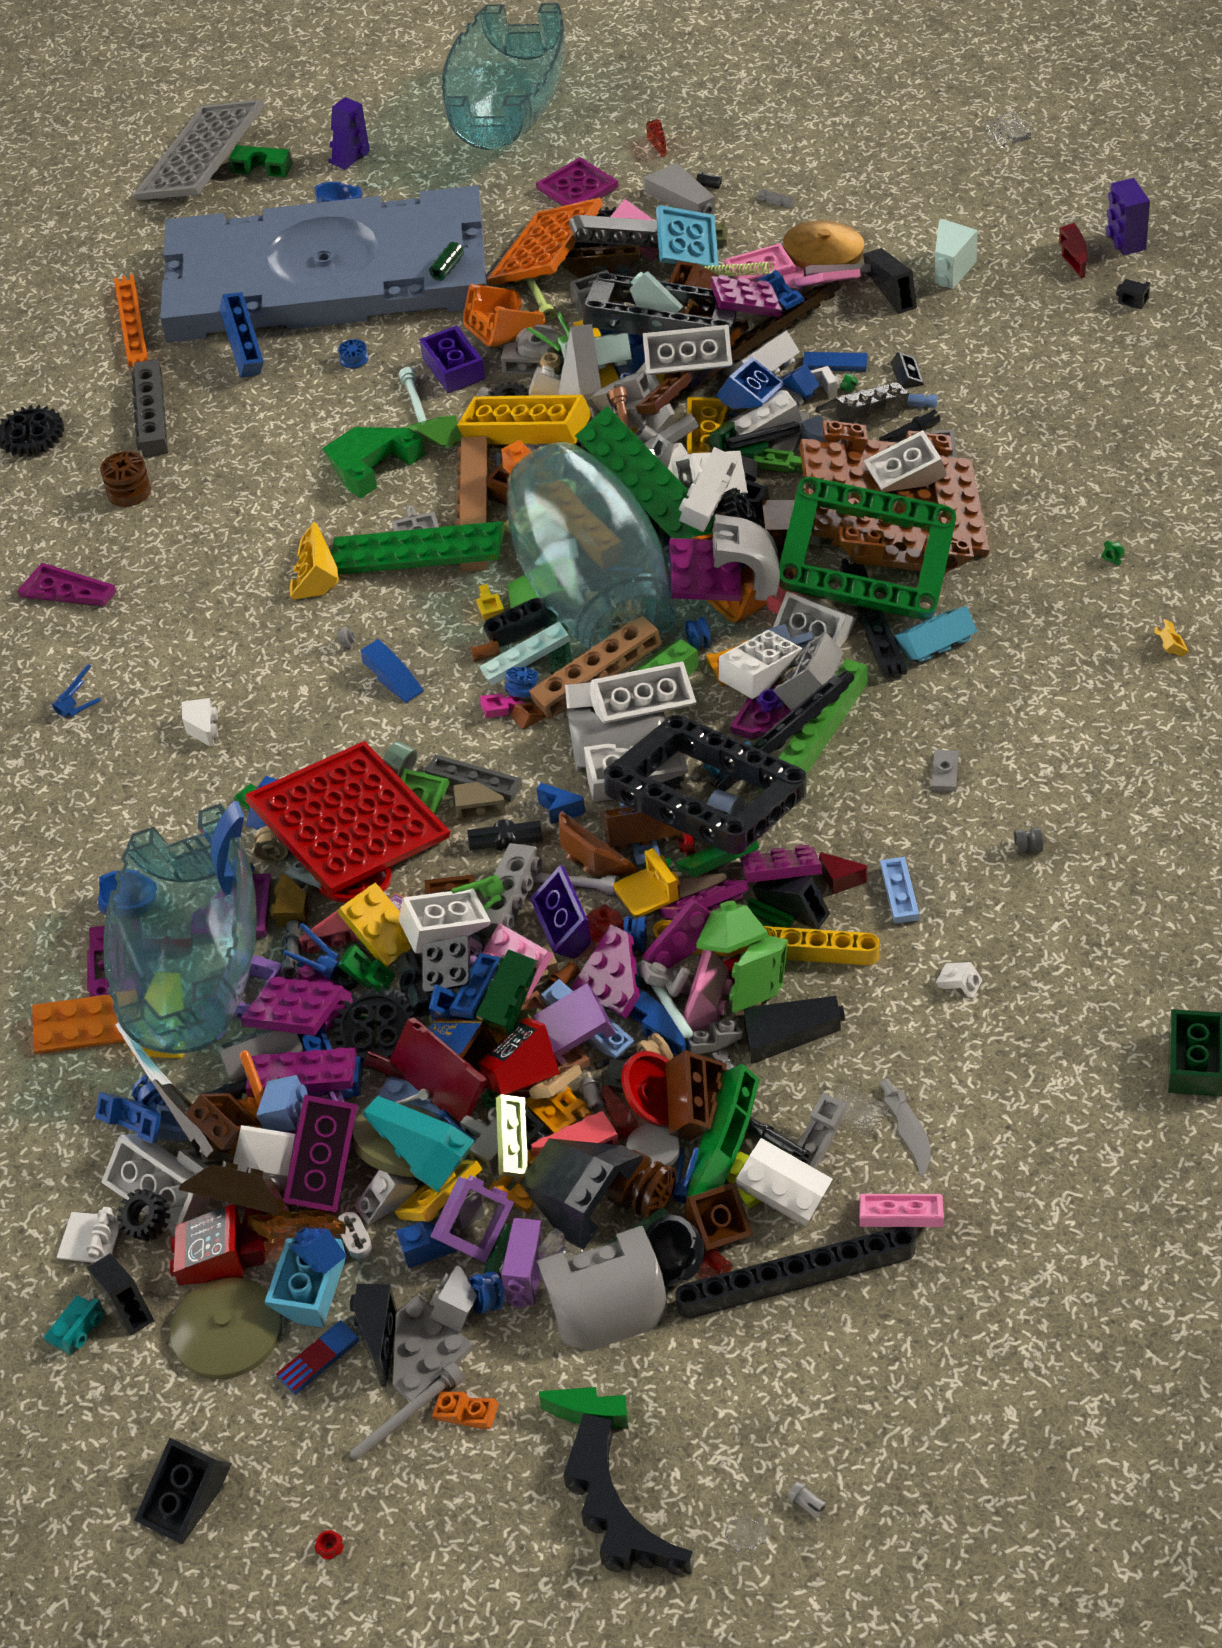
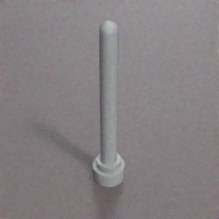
M453 1361L442 1368L443 1372L437 1381L353 1448L350 1452V1457L353 1460L360 1459L447 1386L450 1388L453 1385L458 1386L466 1379L461 1369Z

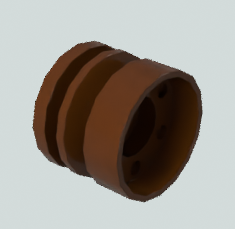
M131 451L114 453L101 463L100 472L108 500L113 505L131 507L142 503L149 497L152 488L144 459L138 453Z
M633 1149L632 1151L642 1155L644 1159L629 1181L616 1175L607 1191L608 1200L624 1209L632 1207V1211L635 1214L642 1215L645 1219L653 1221L660 1215L661 1212L659 1211L665 1207L673 1194L677 1179L676 1170L668 1165L665 1166L660 1161L652 1163V1159L649 1156Z

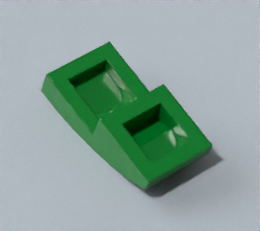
M356 945L349 946L338 964L353 979L370 990L374 987L377 993H380L382 987L387 990L395 977V974L379 959L372 961Z

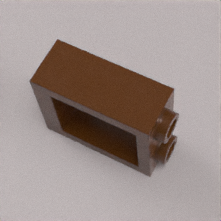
M230 1093L200 1094L185 1113V1116L221 1150L236 1149L241 1125L263 1129L261 1123ZM239 1113L242 1114V1118H241V1119L238 1117V1114H239Z

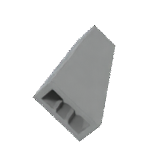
M678 163L643 177L645 193L675 208L706 214L716 212L715 197Z

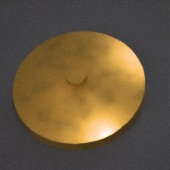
M816 220L798 224L787 231L783 239V248L792 262L804 269L810 265L856 264L863 256L864 240L859 232L848 225L834 221Z

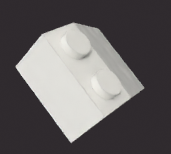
M923 430L863 460L882 492L928 486L947 476L940 455Z
M474 889L458 893L449 891L403 897L399 915V922L415 954L422 953V944L462 935H471L489 926L491 922Z

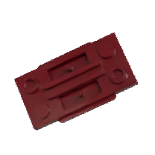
M415 1017L407 1020L389 1061L405 1074V1079L418 1091L427 1089L430 1093L427 1099L440 1110H446L456 1120L461 1122L466 1115L471 1116L487 1079Z

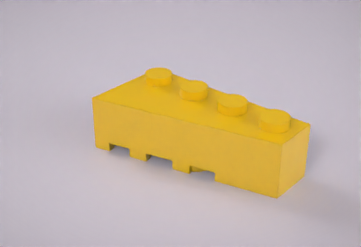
M687 397L686 416L691 413L699 426L685 436L686 451L688 454L712 452V448L709 446L710 433L727 422L729 406L724 405L720 398Z

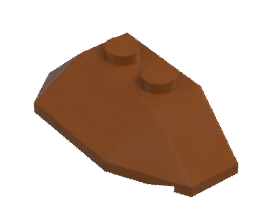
M560 812V845L568 852L565 857L575 865H578L579 862L584 864L585 866L582 870L594 878L596 875L601 878L607 875L622 877L637 873L640 870L566 813Z

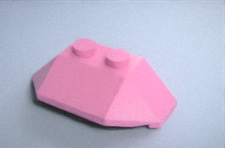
M703 950L683 1014L684 1019L693 1032L697 1030L704 1031L710 1028V1022H718L720 1015H725L727 1000H725V997L730 995L733 980L729 979V969L715 951Z

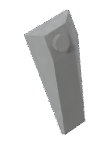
M592 324L570 327L558 395H583L589 409L593 407L599 411L591 398L596 392L601 390Z

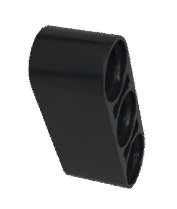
M533 598L488 619L484 623L483 629L489 641H498L499 647H502L547 626L551 621V615L543 599Z

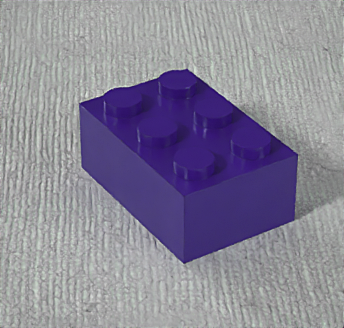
M1135 178L1111 183L1110 192L1108 193L1107 237L1112 238L1115 249L1120 250L1122 255L1146 250L1150 200Z
M457 325L419 339L422 359L447 393L485 379L483 359Z

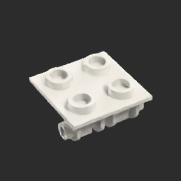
M103 1207L98 1214L71 1212L56 1258L95 1263L109 1253L112 1255L120 1231L119 1224L122 1222L117 1221V1216H114L113 1209L110 1207Z

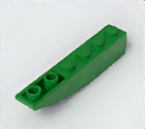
M743 1064L726 1070L721 1074L720 1082L722 1086L721 1090L716 1094L715 1101L717 1106L711 1129L703 1133L686 1198L723 1186L736 1159L750 1120L760 1081Z

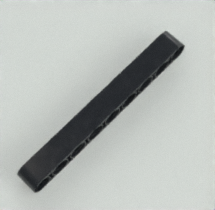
M895 1227L685 1283L679 1286L675 1292L677 1312L684 1318H695L907 1261L915 1255L916 1235L910 1227ZM713 1293H719V1295H717V1296H713V1295H711V1294H713ZM688 1300L693 1301V1302H691V1303H685V1301H688Z

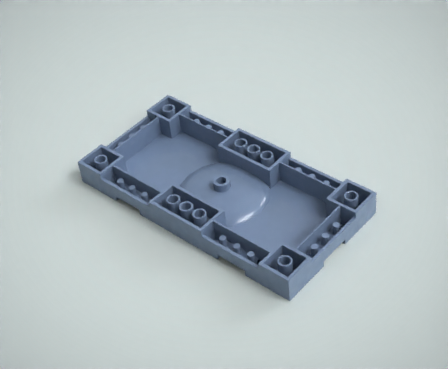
M479 185L421 191L420 198L382 202L381 196L265 208L261 216L253 215L243 218L226 219L224 213L166 219L164 241L165 276L164 280H162L160 314L166 343L207 338V333L226 331L219 309L222 294L243 292L253 328L286 325L287 329L333 325L368 321V316L444 307H448V312L464 310L469 285L487 286ZM450 242L459 243L463 247L464 255L455 265V268L442 281L432 278L429 268L433 261L438 258V255L442 253L443 249Z

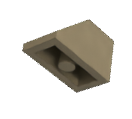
M478 782L453 785L458 821L506 814L504 797Z

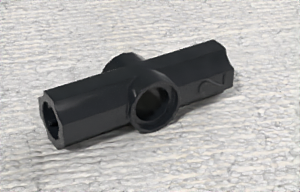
M502 819L495 822L493 827L467 830L470 851L495 847L497 850L502 851V849L508 847L509 843L526 844L543 841L540 820L514 824L511 820Z
M413 950L403 952L398 957V965L402 974L399 986L407 991L415 1015L418 1017L429 1016L432 994L423 990V965L418 953L415 954Z

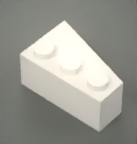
M715 447L713 448L704 468H700L695 478L696 484L692 483L688 490L687 496L689 498H684L679 507V511H682L679 521L704 532L729 485L739 458Z

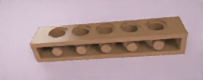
M641 614L529 690L533 703L548 719L568 709L565 685L589 683L593 679L618 675L662 645L658 629Z

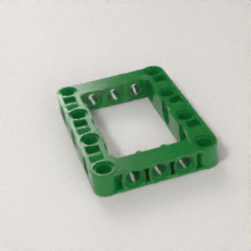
M805 477L799 482L779 566V586L786 591L920 620L931 619L936 612L956 522L955 510L942 504L815 477ZM807 488L812 489L814 493L808 495L803 490ZM850 498H855L859 501V503L851 504L848 500ZM822 507L837 510V513L859 518H864L865 516L882 520V523L927 530L929 537L918 587L912 588L804 564L816 510ZM901 508L904 510V513L897 514L893 509ZM945 517L949 520V523H941L939 518ZM792 573L795 578L788 580L783 575ZM838 583L840 588L832 589L829 587V584ZM881 592L885 595V598L878 599L874 594ZM927 602L931 608L924 609L920 606V603Z

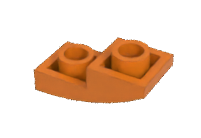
M440 1392L432 1417L434 1420L479 1429H491L499 1403L495 1398H469L465 1392Z

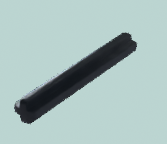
M794 421L727 438L725 440L726 449L732 451L798 434L801 431L800 423Z

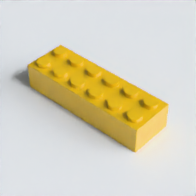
M583 395L474 396L457 427L463 438L487 436L488 444H512L518 440L523 444H576L578 439L575 435L586 426L592 413Z

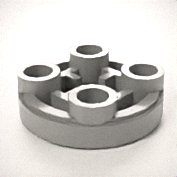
M650 1123L644 1124L636 1128L629 1135L626 1142V1148L634 1149L649 1156L652 1159V1163L660 1161L665 1166L671 1167L678 1161L680 1156L679 1138L669 1135V1127H658Z

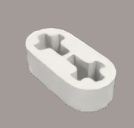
M346 1212L340 1215L336 1225L349 1255L354 1259L367 1257L372 1251V1245L360 1217L353 1212ZM350 1221L353 1224V1232H350L348 1227L345 1226L346 1222ZM355 1239H358L360 1244L363 1245L362 1249L355 1247Z

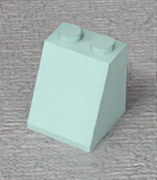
M940 219L935 249V283L941 287L953 289L977 262V230Z
M648 271L644 274L640 272L631 281L633 286L630 288L637 307L678 313L683 307ZM652 321L654 326H662L659 321Z

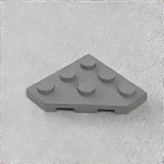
M417 1296L396 1313L393 1387L409 1402L440 1378L443 1367L451 1361L457 1365L474 1350V1344L460 1332L431 1319L430 1316L433 1309Z

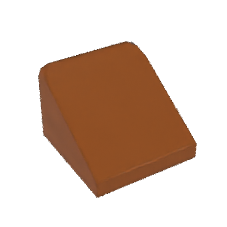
M534 703L515 704L511 713V718L522 729L546 717Z

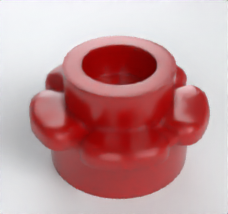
M683 833L682 838H678L680 852H686V856H689L690 853H696L694 837Z
M332 1530L320 1533L315 1543L316 1553L326 1560L333 1559L335 1555H340L344 1548L341 1535ZM332 1544V1547L327 1548V1545Z

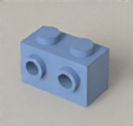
M297 1075L267 1082L256 1114L263 1129L290 1132L297 1128L304 1095H307L306 1087L303 1084L301 1085Z

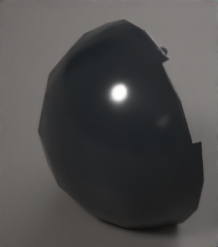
M667 1215L658 1218L647 1229L646 1235L658 1261L665 1287H675L691 1280L699 1271L705 1253L704 1243L697 1227L683 1217Z

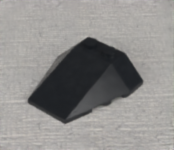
M549 1138L519 1184L561 1238L584 1251L599 1228L589 1219L590 1215L616 1175L629 1181L644 1157L622 1145Z

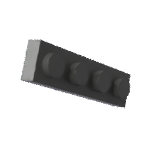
M436 754L425 770V774L446 778L450 782L449 784L452 785L478 782L502 795L504 800L511 802L522 786L521 778Z

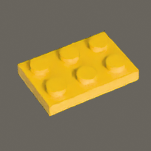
M376 883L369 886L337 910L340 917L376 960L379 959L387 968L396 962L403 952L412 950V946L399 922L400 911Z
M463 1160L439 1192H436L424 1183L394 1211L399 1220L429 1222L435 1219L439 1214V1210L446 1204L458 1177L468 1179L469 1175L476 1177L482 1170V1167L478 1161Z

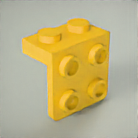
M654 848L645 851L646 869L613 884L614 891L634 918L644 916L679 900V878L674 871L671 872L664 856H659Z

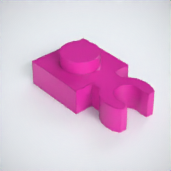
M503 693L480 696V706L486 718L509 715V710L513 711L515 704L523 703V701H520V697L512 695L504 697Z

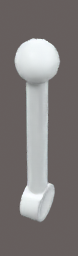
M421 1089L418 1094L396 1101V1103L406 1104L417 1099L426 1100L430 1093L427 1089Z

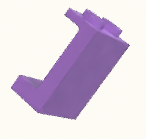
M588 983L534 1015L536 1021L546 1025L554 1056L561 1065L566 1062L563 1054L596 1034L602 1032L606 1038L616 1034L600 1000Z

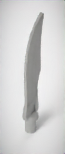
M888 1078L884 1079L880 1083L885 1092L884 1103L890 1108L897 1119L898 1134L913 1154L917 1162L919 1175L924 1176L931 1158L927 1134L906 1102L904 1092L894 1087Z

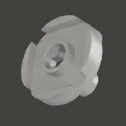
M540 324L534 325V330L557 344L558 336L552 327ZM527 327L522 329L516 337L518 354L521 356L540 360L543 354L553 353L556 350L529 332Z

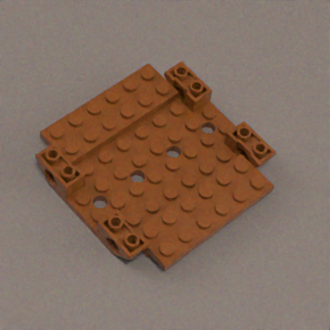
M828 420L822 421L823 434L827 442L801 439L799 447L804 478L815 477L881 491L863 460L897 444L896 442L869 440L866 425ZM908 431L905 439L921 431ZM925 433L940 455L947 476L928 486L887 491L885 493L942 504L955 510L956 522L945 573L972 561L974 555L987 557L990 549L972 460L947 457L953 452L950 436ZM806 489V494L811 495L814 493L812 489ZM850 498L848 500L851 504L859 503V501L855 498ZM819 507L815 512L811 531L814 537L831 538L832 546L843 547L856 564L921 571L929 537V532L925 529L911 526L909 528L882 523V520L865 516L864 518L837 513V510ZM901 508L893 509L897 514L904 513V510ZM939 518L941 523H949L947 518Z

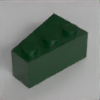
M509 949L505 956L502 955L497 965L498 971L494 979H491L487 993L476 1014L478 1021H483L488 1029L503 1035H507L513 1030L539 968L537 960Z

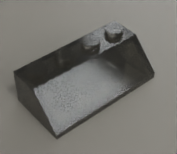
M891 382L887 385L876 386L872 389L861 390L857 393L835 398L815 407V412L828 421L869 425L902 415L905 411L910 392L902 388L901 384Z

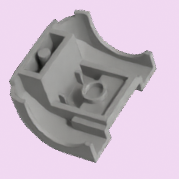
M715 514L712 532H714V567L719 568L729 562L744 563L753 569L754 590H756L755 599L767 600V596L771 595L776 597L780 582L777 548L772 536L766 529L747 519Z
M590 707L568 709L567 714L576 770L579 771L581 767H586L584 747L616 744V748L630 749V746L636 745L665 721L664 711L603 723L595 712L591 713Z
M643 1226L616 1234V1242L565 1258L564 1253L561 1252L537 1260L539 1275L548 1292L561 1340L566 1346L584 1348V1351L594 1350L648 1332L658 1327V1322L665 1317L666 1312H668L665 1285L658 1261Z

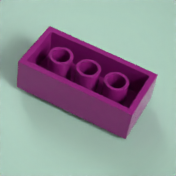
M304 1095L283 1199L285 1203L337 1212L357 1104Z

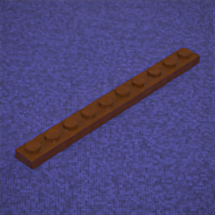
M747 320L735 321L730 338V346L749 329ZM704 370L672 373L636 405L638 414L647 413L648 416L658 414L663 406L669 404L673 397L679 395V392L686 388Z

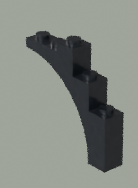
M583 1414L563 1477L565 1487L572 1493L577 1495L588 1493L581 1512L583 1526H586L588 1530L594 1533L606 1531L599 1552L601 1564L605 1565V1568L617 1573L622 1570L631 1571L633 1561H637L640 1566L648 1569L658 1566L666 1568L673 1575L691 1574L694 1567L693 1551L670 1544L651 1533L632 1516L620 1500L609 1471V1452L613 1437L612 1420Z

